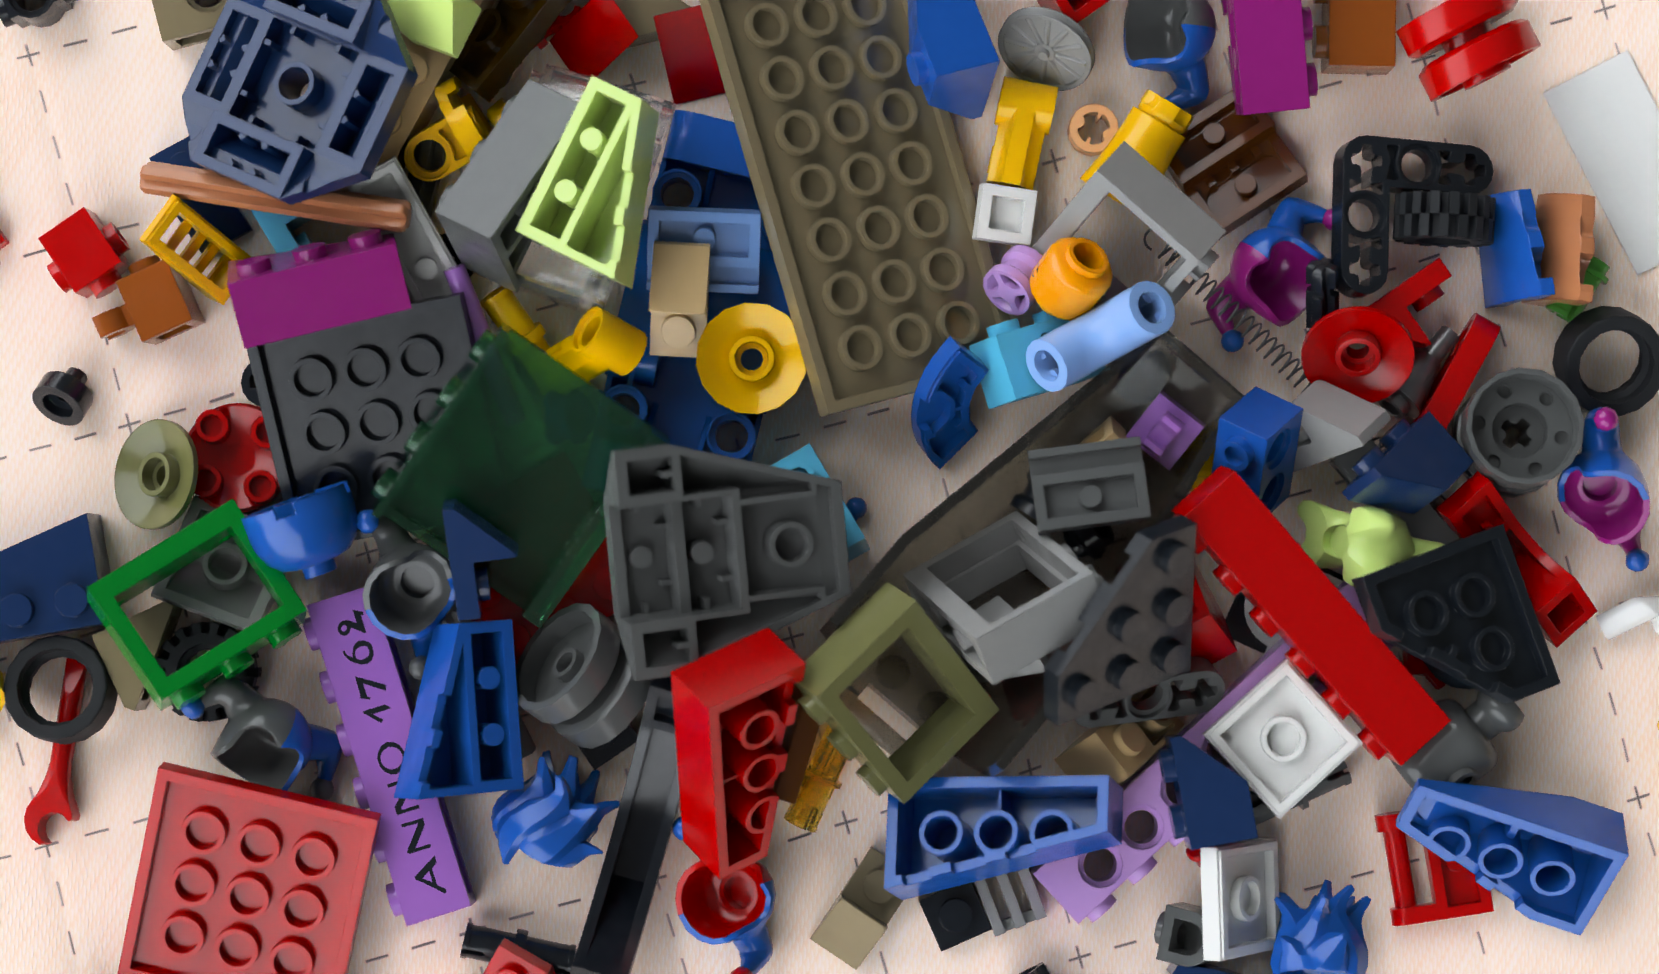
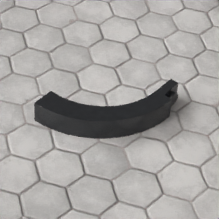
M671 676L651 680L617 817L570 974H631L671 836L672 825L680 803Z

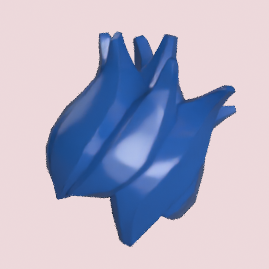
M550 750L542 752V756L539 757L535 775L524 781V789L508 790L497 799L491 815L492 828L496 838H498V846L503 864H509L519 849L543 864L566 868L574 867L590 855L603 854L601 849L589 842L597 833L598 825L603 817L614 809L619 808L620 802L614 800L594 804L600 771L593 770L589 777L580 784L578 757L569 755L563 771L560 775H556Z
M1324 880L1318 895H1314L1306 909L1299 908L1286 893L1279 892V897L1274 899L1280 910L1281 918L1270 960L1273 974H1365L1368 967V949L1363 935L1362 918L1371 899L1365 896L1355 903V896H1351L1355 889L1351 884L1344 887L1333 897L1332 882L1329 880Z

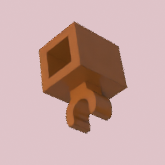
M152 255L131 264L128 267L130 275L115 281L125 302L124 305L105 311L92 318L101 339L107 337L108 340H112L136 328L142 342L154 345L206 323L188 281L165 261L160 260L158 255Z

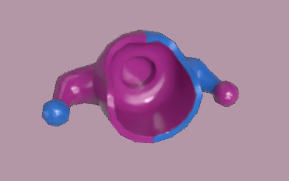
M1296 197L1285 198L1278 204L1265 228L1252 232L1238 244L1230 262V273L1214 290L1224 287L1222 297L1231 294L1232 300L1230 304L1238 301L1240 304L1238 310L1251 308L1257 314L1279 327L1291 323L1306 310V289L1310 286V284H1306V267L1311 260L1327 258L1303 237L1304 225L1321 223L1332 231V208L1327 210ZM1219 290L1208 299L1206 310L1222 335V348L1227 352H1237L1244 345V337L1241 338L1242 333L1240 331L1233 330L1235 327L1233 319L1226 323V320L1231 316L1237 304L1230 307L1221 316H1218L1230 298H1225L1211 309V306L1222 292V290Z
M1607 406L1598 407L1590 410L1584 419L1582 452L1577 454L1573 463L1562 471L1557 482V498L1563 511L1576 523L1591 531L1599 541L1605 544L1619 545L1626 553V566L1628 569L1635 572L1643 571L1649 565V554L1641 549L1640 534L1650 514L1649 489L1638 464L1623 451L1619 417L1616 410Z

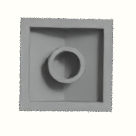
M195 495L179 531L216 508L209 506L203 499ZM233 538L155 584L151 592V597L241 631L266 616L275 601Z

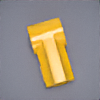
M1004 76L994 121L998 128L994 146H992L986 183L1033 190L1044 135L1048 136L1052 123L1058 87Z
M595 306L582 316L572 335L542 352L539 368L545 374L548 386L562 394L582 386L608 370L620 376H625L635 369L643 357L647 346V336L642 330Z

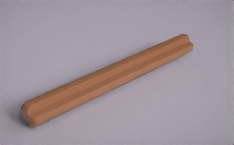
M150 161L142 166L140 172V189L145 194L171 197L173 194L184 200L402 233L409 228L412 218L411 203L403 199L335 190L289 205L207 169Z

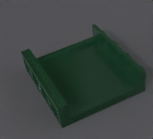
M503 322L495 334L486 328L467 355V357L475 362L465 377L460 379L453 375L435 400V403L441 406L442 409L429 426L421 420L403 446V449L410 453V455L398 472L389 466L370 493L378 499L374 504L372 515L378 519L382 514L449 559L442 513L443 503L446 499L456 498L519 545V555L517 557L477 562L476 565L477 568L487 566L490 587L522 608V617L541 629L606 538L603 499L611 451L670 444V439L666 434Z

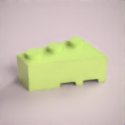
M591 76L515 231L632 289L659 112L641 98Z

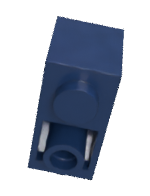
M1428 411L1411 425L1403 418L1379 439L1385 448L1381 451L1375 446L1351 467L1357 477L1341 493L1349 501L1415 514L1448 490L1474 461Z
M1177 734L1164 736L1167 749L1158 750V759L1164 784L1170 782L1174 784L1177 804L1168 806L1174 839L1184 838L1185 847L1195 850L1258 838L1248 781L1184 737Z

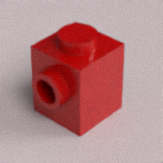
M85 207L38 238L53 262L47 265V269L65 293L73 289L76 294L85 298L93 294L96 299L102 298L118 288L115 281L123 278L121 275L128 271V267L131 265L124 256V253L130 250V246L112 222L104 226L96 213Z

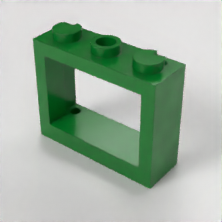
M233 499L87 587L88 603L160 711H163L172 704L179 710L185 705L195 702L206 693L203 685L220 674H223L226 680L238 675L254 663L255 660L251 655L268 644H271L274 650L278 649L302 633L299 625L305 621L307 608L281 571L270 568L257 556L249 542L241 520L245 516ZM233 538L279 608L167 677L120 606Z

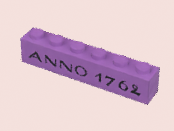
M364 587L306 605L310 617L305 619L303 627L311 650L320 649L325 663L326 671L319 673L320 682L327 702L329 704L337 702L343 723L336 725V733L344 756L353 755L360 776L353 778L352 782L361 809L370 808V811L382 813L374 855L378 863L387 862L393 883L386 885L390 907L395 917L403 915L406 926H410L469 907L476 902V898L444 797L420 800L394 798L415 703L394 637L385 635L372 624L364 610L362 596Z

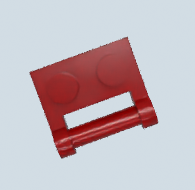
M1400 811L1374 815L1377 832H1383L1395 907L1390 908L1392 926L1412 925L1494 911L1491 891H1488L1475 881V874L1456 861L1446 862L1425 846L1423 847L1432 902L1417 904L1406 835L1396 827V818Z

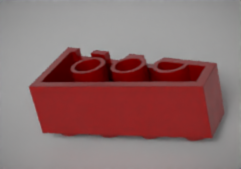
M768 627L671 671L683 842L719 879L767 857L779 796L773 791L774 783L779 773L785 771L788 752L782 747L785 728L788 725L794 724L798 704L792 699L794 684L803 681L806 662Z

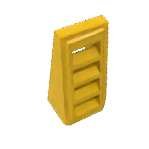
M173 194L139 239L202 294L222 305L230 297L227 285L228 262L251 258L244 250ZM177 215H179L183 221L167 243H163L160 238ZM194 228L197 232L180 255L175 252L176 248L190 229ZM207 240L210 244L192 266L189 261L203 242ZM218 251L221 252L223 255L207 277L202 273Z

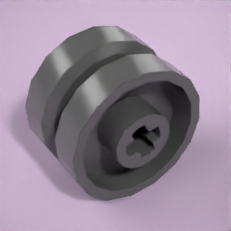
M575 603L563 608L545 621L527 643L516 665L517 695L520 707L542 723H550L561 736L576 746L591 749L610 742L629 726L642 709L652 680L635 681L633 679L618 626L592 605Z

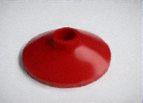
M1365 306L1341 308L1319 319L1308 331L1301 350L1303 371L1310 384L1316 380H1323L1371 403L1385 399L1399 390L1409 378L1415 359L1413 340L1406 327L1391 314ZM1356 343L1366 345L1361 349H1353L1349 347V345Z

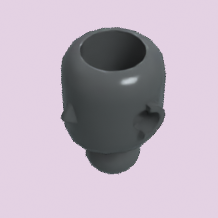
M1480 691L1476 701L1466 709L1454 699L1445 698L1437 700V705L1451 721L1402 766L1392 760L1390 761L1412 789L1418 778L1473 785L1492 771L1497 764L1498 753L1490 740L1501 732H1511L1518 728L1523 722L1525 715L1515 702L1503 704Z

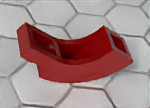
M1477 471L1437 508L1447 525L1460 539L1493 526L1504 525L1543 636L1556 648L1598 611L1577 579L1554 561L1535 542L1516 519L1492 482Z

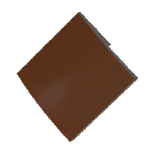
M1233 90L1193 115L1194 118L1191 124L1181 134L1185 139L1167 169L1180 190L1226 230L1222 237L1308 182L1307 173L1276 133L1275 123L1268 113L1236 115Z

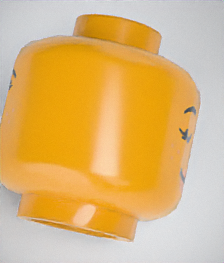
M1067 237L1058 239L1047 249L1033 268L1029 283L1032 295L1047 314L1058 319L1071 321L1097 306L1110 289L1113 273L1108 256L1097 243L1085 238Z

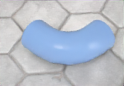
M1147 280L1138 282L1079 317L1037 338L1030 343L1026 351V363L1031 376L1045 390L1051 392L1061 391L1166 333L1172 327L1175 320V307L1171 296L1156 282Z

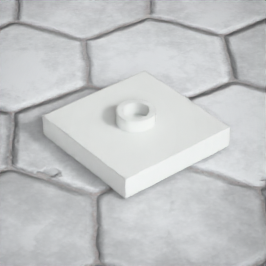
M1288 659L1280 662L1202 734L1234 771L1248 781V786L1279 819L1363 744Z
M1258 837L1200 848L1204 960L1225 961L1273 950L1280 922V910L1274 900L1276 897H1279L1278 842L1276 837Z

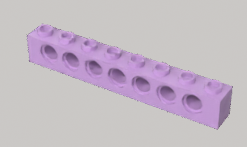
M1343 581L1336 588L1366 621L1355 587ZM1281 638L1225 690L1223 698L1215 707L1205 713L1198 714L1177 735L1184 737L1207 753L1209 742L1202 734L1280 662L1287 659L1284 656L1290 649L1287 643ZM1381 639L1389 649L1394 647V645ZM1315 678L1312 687L1320 695L1326 688ZM1158 752L1121 785L1123 788L1122 844L1105 848L1110 851L1113 857V867L1106 876L1091 878L1086 875L1083 863L1088 853L1034 866L1030 869V872L1078 924L1086 916L1091 922H1094L1107 912L1116 902V898L1111 893L1127 879L1134 885L1146 876L1157 864V861L1152 856L1168 841L1175 847L1184 840V838L1174 839L1168 806L1176 805L1177 803H1172L1167 797V783L1164 784ZM1228 763L1224 765L1233 772H1235L1234 769ZM1137 810L1148 811L1154 821L1152 833L1141 841L1129 839L1124 827L1127 817Z

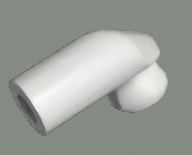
M1659 596L1633 597L1597 615L1598 624L1605 637L1611 640L1648 621L1653 625L1654 631L1659 634Z

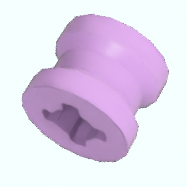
M1026 245L1012 246L1002 257L1001 264L993 266L983 278V288L990 301L1001 311L1010 315L1019 316L1025 314L1035 302L1029 283L1033 268L1043 255Z

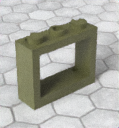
M886 582L805 661L806 668L803 681L795 683L803 693V696L798 700L803 706V710L819 725L822 726L826 722L833 731L827 736V739L841 755L849 761L856 758L860 763L861 767L856 771L857 776L877 796L880 797L887 791L903 804L1000 710L918 602L889 582ZM901 636L949 699L888 758L840 699L839 695Z

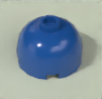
M347 480L314 490L315 492L300 497L296 496L242 518L247 537L257 556L270 568L281 572L302 570L306 580L337 569L334 558L351 547L357 534V510Z

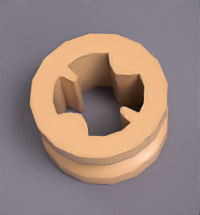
M1095 103L1084 105L1074 113L1069 122L1067 130L1069 142L1076 151L1083 155H1100L1119 130L1118 121L1113 112L1104 105ZM1096 116L1095 123H1098L1100 118L1106 123L1108 129L1101 135L1102 143L1093 145L1090 144V137L1086 141L1081 139L1078 131L1084 127L1085 117Z

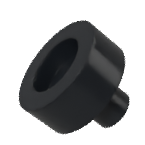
M75 367L68 368L66 373L61 371L47 372L32 393L33 403L44 416L56 423L68 426L79 424L93 403L92 394L85 385L87 375Z

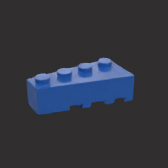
M1110 775L931 777L905 804L888 793L884 889L897 898L905 900L1122 844L1123 788Z

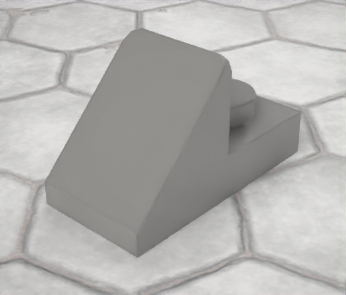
M1314 381L1291 402L1303 408L1293 473L1364 446L1391 420L1387 410L1326 381Z

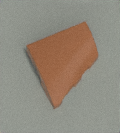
M1571 193L1540 194L1537 197L1536 218L1545 245L1540 264L1541 277H1553L1555 294L1544 299L1521 301V303L1537 306H1546L1553 303L1581 306L1592 303L1594 285L1584 284L1585 271L1594 256L1595 196Z

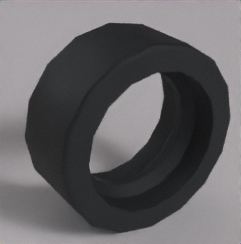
M1599 306L1581 312L1564 327L1555 343L1552 361L1555 376L1563 381L1575 395L1580 407L1588 411L1607 406L1615 409L1618 417L1637 411L1649 402L1659 389V335L1649 323L1621 307ZM1612 330L1623 331L1631 335L1637 342L1640 350L1638 365L1631 378L1619 388L1608 392H1597L1589 388L1581 379L1579 372L1581 357L1588 344L1600 334Z
M62 635L36 639L20 650L8 667L3 687L6 708L17 726L36 738L64 745L85 741L100 731L113 714L118 696L98 650L78 638ZM66 657L75 659L83 664L91 675L93 684L91 700L83 713L73 720L61 723L47 721L36 712L31 704L29 692L32 679L39 668L49 660Z

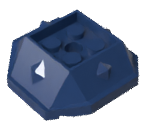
M227 0L182 95L184 118L190 141H188L190 160L208 170L289 205L371 179L418 78L417 71L388 1ZM309 83L307 90L300 97L302 89Z

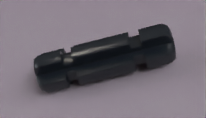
M1333 259L1311 260L1306 267V284H1310L1306 289V328L1311 329L1319 319L1339 309V291H1336V289L1339 287L1340 269L1334 264Z

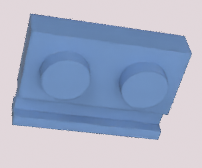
M649 206L646 290H650L654 241L711 244L709 292L759 293L760 210Z

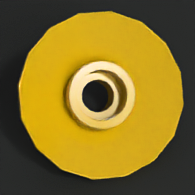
M742 303L724 309L706 325L697 343L696 367L702 386L718 404L736 413L759 415L780 408L796 394L806 375L805 364L792 320L787 314L767 304ZM755 349L761 353L763 362L758 369L748 370L742 365L741 356L746 350Z

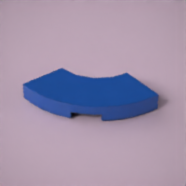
M951 336L940 346L926 366L915 390L911 409V424L914 437L923 452L939 469L978 432V429L970 419V402L975 388L989 370L980 358Z

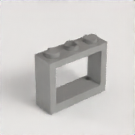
M1123 141L1090 177L1032 248L1041 255H1044L1047 249L1058 239L1073 237L1107 195L1111 193L1181 255L1157 282L1171 296L1175 306L1192 287L1185 280V277L1189 274L1197 282L1218 259L1219 255L1211 248L1225 234L1226 230L1129 144ZM1113 275L1110 289L1097 306L1128 288Z
M1017 510L903 574L911 597L918 602L951 647L992 685L997 684L1075 639L1084 626V623L1078 620V617L1104 581L1101 574L1098 575L1093 565L1085 566L1066 543L1059 545L1052 539L1049 533L1038 535L1037 525L1031 523ZM1025 569H1028L1050 588L1049 591L991 624L967 604V602Z

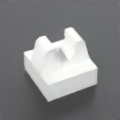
M985 182L979 184L972 239L1012 246H1030L1038 191Z

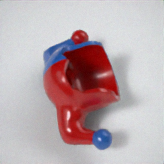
M678 817L672 825V832L679 840H683L681 817ZM702 860L685 870L677 883L675 895L677 913L685 929L697 940L711 945L733 942L739 950L741 965L730 974H757L770 960L773 954V944L766 922L774 910L776 891L773 878L766 866L758 860L722 879H719Z

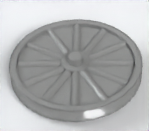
M1044 7L1019 9L1008 16L998 34L1000 55L1015 75L1022 80L1058 87V91L1071 90L1084 83L1095 63L1094 46L1085 30L1070 17L1053 9Z

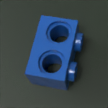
M1255 386L1219 417L1212 473L1220 465L1236 471L1272 513L1290 496L1303 408Z

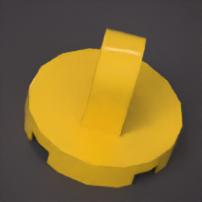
M453 76L434 87L435 96L444 117L418 131L409 140L404 150V162L407 170L415 178L422 181L433 182L442 179L468 164L475 146L481 140L486 139L493 130L470 93L462 98L458 96L457 93L460 92L459 89L462 88V85L457 77ZM424 140H434L440 143L446 153L445 163L436 170H426L420 167L414 157V149L417 144Z

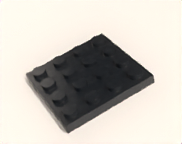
M464 292L411 301L412 309L247 348L283 501L347 480L355 501L357 515L362 510L370 509L376 514L392 513L407 531L444 524L442 509L446 499L456 498L481 517L507 513L513 508ZM357 528V534L354 540L370 538L373 536L371 533L363 534Z

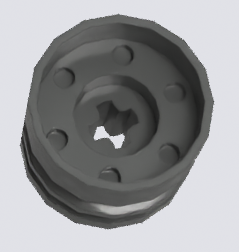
M1515 368L1493 376L1462 404L1452 423L1451 436L1474 461L1463 473L1467 480L1478 471L1492 482L1502 497L1515 498L1536 492L1573 463L1583 444L1584 418L1578 399L1563 381L1543 370ZM1514 427L1519 431L1520 435L1516 440L1517 444L1509 448L1502 441L1507 435L1506 432Z

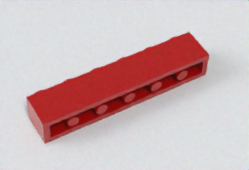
M1220 465L1171 510L1175 516L1182 514L1196 523L1195 553L1199 555L1206 550L1218 564L1212 571L1217 580L1234 597L1240 592L1246 596L1254 606L1248 612L1252 620L1270 638L1276 633L1280 635L1290 647L1284 656L1304 678L1308 679L1314 674L1326 688L1320 696L1342 720L1349 715L1362 729L1357 734V737L1363 742L1362 746L1376 760L1379 761L1385 756L1402 766L1451 721L1379 637L1371 634L1366 621L1236 471Z

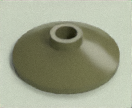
M154 419L137 427L125 441L115 468V494L122 513L135 526L149 530L165 528L178 520L190 504L198 479V457L195 445L188 432L181 425L173 421Z

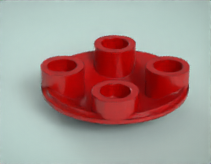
M232 403L206 410L199 415L188 433L193 440L198 457V479L194 493L213 508H218L233 499L242 513L259 509L273 501L281 493L261 408L251 404Z

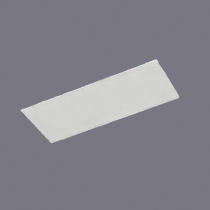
M1628 50L1544 92L1543 95L1636 274L1639 275L1659 265V109Z

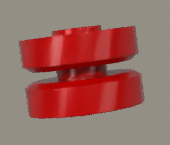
M1448 0L1396 31L1409 58L1420 59L1442 49L1446 53L1426 65L1419 75V79L1431 102L1442 99L1463 88L1466 91L1508 70L1512 67L1510 64L1541 47L1529 20L1516 19L1494 29L1491 24L1512 12L1518 0Z

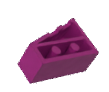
M1221 0L1223 16L1228 15L1230 46H1228L1227 50L1236 115L1310 108L1309 97L1317 96L1318 92L1314 62L1306 63L1305 41L1312 40L1313 21L1310 7H1302L1301 0Z
M369 229L348 236V241L326 245L325 242H315L299 246L292 251L229 261L227 285L244 348L247 349L412 309L394 233L382 235L381 229Z

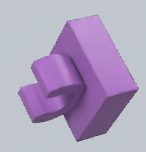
M1161 390L1129 430L1126 437L1140 436L1141 449L1170 471L1206 424Z

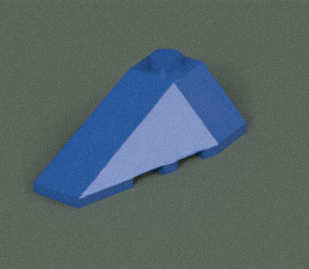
M908 0L909 53L907 54L906 62L914 86L921 85L930 106L969 119L982 117L1000 60L975 0Z

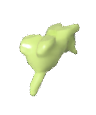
M1303 500L1297 508V513L1306 527L1305 540L1301 548L1320 569H1343V580L1353 587L1352 579L1445 545L1440 542L1410 536L1406 522L1401 517L1385 509L1370 505L1353 508L1351 513H1347L1313 500Z

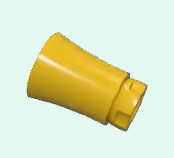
M1147 89L1138 105V109L1134 106L1132 107L1114 137L1080 179L1087 182L1123 141L1129 144L1161 174L1165 175L1173 157L1185 139L1181 134L1187 130L1194 116ZM1109 193V194L1107 195L1108 197H1110V198H1112L1113 200L1117 201L1118 203L1122 204V203H1121L1117 198H1115L1111 193Z

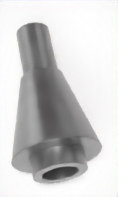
M1441 326L1430 340L1431 345L1415 353L1412 372L1404 385L1394 394L1378 401L1380 406L1386 409L1389 414L1399 419H1403L1405 415L1412 418L1419 417L1439 372L1440 363L1459 340L1456 332L1447 326Z

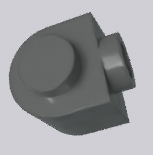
M1184 902L1167 904L1165 911L1160 914L1155 926L1154 939L1159 944L1156 959L1184 967L1214 962L1206 961L1203 958L1202 907Z

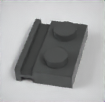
M1140 436L1027 451L1038 535L1151 520Z

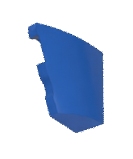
M1531 189L1488 195L1496 198L1494 243L1490 246L1479 247L1485 308L1506 307L1519 301L1544 299L1554 295L1553 277H1541L1540 264L1545 245L1541 230L1538 227Z

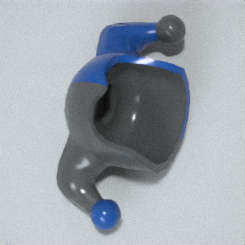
M1128 0L1123 34L1124 51L1128 64L1137 68L1168 72L1177 87L1165 99L1184 110L1202 103L1207 99L1210 90L1204 57L1211 49L1216 35V19L1208 0Z
M371 509L362 510L357 515L356 526L363 534H372L379 551L378 562L370 571L363 590L364 610L372 624L385 635L400 640H410L415 658L411 659L408 672L414 679L421 680L433 629L437 624H442L447 613L455 604L450 561L448 557L435 547L415 542L394 514H376Z
M221 675L205 688L206 693L181 709L186 717L197 719L207 707L220 704L225 708L228 722L221 732L211 755L226 768L248 782L287 791L300 771L307 766L308 762L316 761L318 774L310 786L311 796L323 800H329L334 793L332 779L342 754L337 733L322 726L309 724L304 715L290 703L279 699L266 698L244 680L236 676L226 680Z

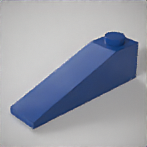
M1418 778L1396 818L1397 828L1446 862L1456 861L1475 874V881L1488 891L1495 888L1514 901L1515 909L1527 918L1580 936L1629 856L1623 813L1572 796Z

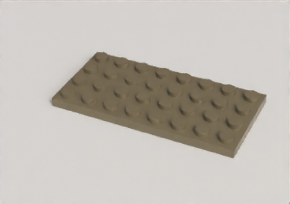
M699 0L820 418L915 393L926 366L949 336L953 337L970 351V345L989 338L986 331L987 327L1008 321L1010 316L990 301L983 288V278L995 265L988 242L972 239L977 204L950 112L928 105L921 85L914 86L908 73L906 62L907 54L909 53L908 0Z

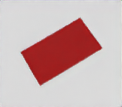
M590 0L549 42L582 90H584L591 76L597 77L639 35L614 0Z
M698 5L653 16L674 105L726 93L701 6Z

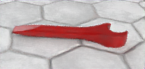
M66 659L56 721L58 723L73 720L81 714L87 669L75 659ZM76 742L66 745L53 743L50 763L39 791L26 808L24 816L25 829L30 838L39 845H49L52 843L47 836L46 825L54 814L59 813L63 815L67 821H79L80 819L72 781V764Z

